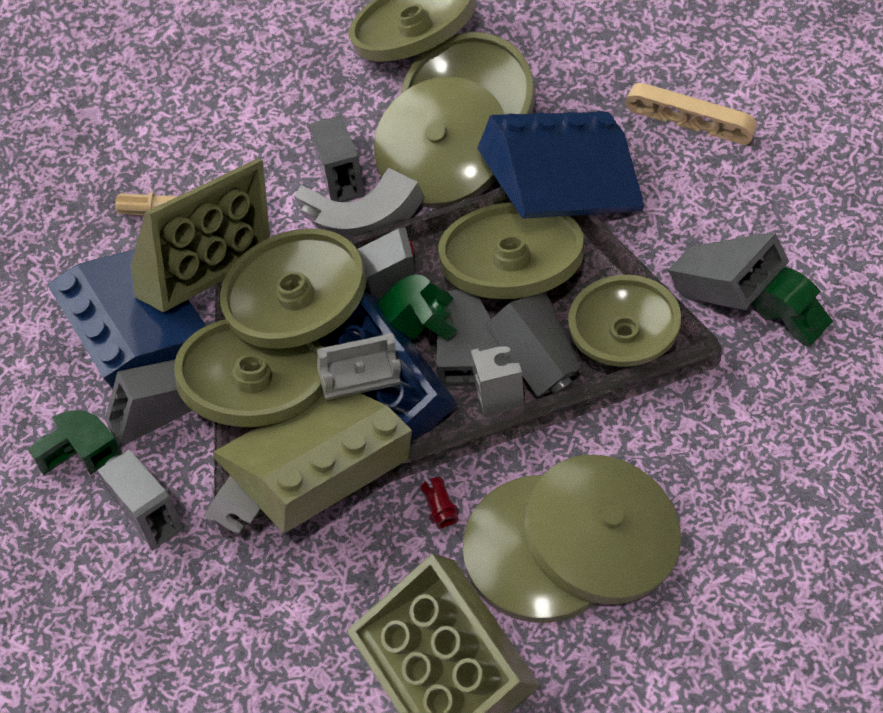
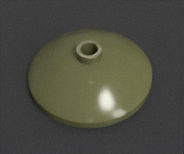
M614 275L593 282L576 296L571 304L568 315L569 332L575 345L591 359L611 366H636L657 359L672 347L680 332L681 311L673 294L660 283L637 275Z

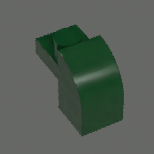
M784 267L751 303L765 320L781 318L799 343L804 346L811 345L833 322L816 299V296L821 292L819 288L806 276L788 267Z
M410 275L401 279L377 302L389 324L413 340L425 327L445 340H448L457 331L449 318L452 312L447 307L454 299L453 296L422 275Z
M78 410L63 412L52 417L57 430L42 436L34 445L27 449L43 476L74 455L77 456L89 474L92 475L103 467L109 459L122 454L115 437L97 416Z

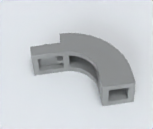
M390 168L386 170L377 186L368 195L353 202H336L302 185L294 195V198L301 207L300 213L308 220L315 222L318 229L340 234L351 243L375 241L399 229L412 217L425 198L417 181Z

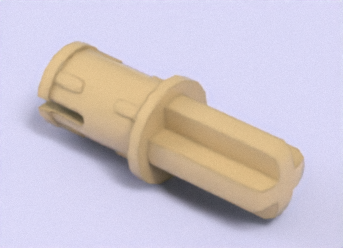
M150 191L149 195L118 194L115 206L119 214L145 215V212L178 196L155 195L154 191Z

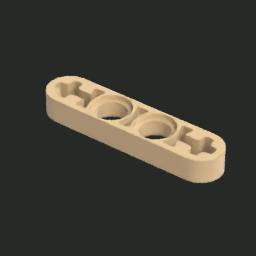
M644 83L633 85L625 101L626 107L631 112L667 122V120L677 122L676 125L698 132L700 129L710 132L709 135L742 145L751 143L758 127L756 120L745 112ZM668 106L678 109L681 113L672 111ZM701 116L708 117L714 122H708L704 120Z

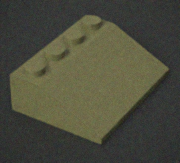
M257 158L145 212L131 263L135 298L165 312L224 281L233 264L246 251L270 237L263 160Z
M322 392L317 401L301 414L277 424L257 427L215 450L213 457L285 534L407 461L412 430L387 405L361 393L326 401L324 392Z
M432 553L347 630L399 713H510L541 686L455 560Z

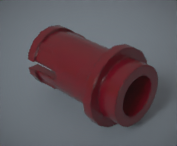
M430 478L429 480L433 486L431 488L427 481L423 482L420 489L431 511L429 516L431 523L436 524L438 529L456 524L459 520L457 515L460 511L458 506L453 505L443 478Z

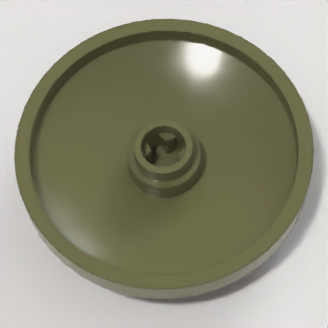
M373 0L352 21L349 28V39L355 52L367 60L393 61L411 57L443 43L462 29L474 14L477 1Z
M483 32L456 34L443 43L423 52L410 67L401 90L402 94L410 87L434 78H463L478 83L491 92L500 103L505 114H532L536 97L534 77L522 53L507 40Z
M440 77L418 83L404 91L390 104L378 124L374 140V155L381 176H383L386 170L390 168L417 181L425 197L420 204L421 207L444 209L467 203L481 195L496 180L477 147L489 116L504 115L505 113L493 94L473 81L457 77Z
M510 202L486 206L456 220L442 235L439 241L438 253L440 267L444 276L460 290L485 298L515 299L549 291L568 280L582 263L584 242L581 228L570 216L522 219L513 203Z
M315 228L291 230L261 241L246 251L233 264L221 287L220 305L230 328L242 340L264 348L281 349L296 347L326 336L351 316L363 297L366 287V271L356 247L340 234Z
M223 319L201 328L181 346L174 366L176 388L185 404L208 420L236 427H260L277 424L301 414L311 407L322 394L323 388L317 369V349L323 347L318 340L296 347L281 349L255 346L239 338L232 331L227 320Z
M581 455L563 460L551 467L540 478L526 505L524 518L525 534L534 559L554 583L581 599L601 604H624L639 600L649 595L663 583L678 559L681 546V530L679 519L671 500L660 485L647 473L621 459L605 455Z
M543 475L517 478L491 491L475 507L467 522L463 537L465 568L478 594L497 611L518 620L534 623H549L569 619L586 611L595 604V602L572 595L554 583L540 568L530 551L524 526L525 510L533 489Z

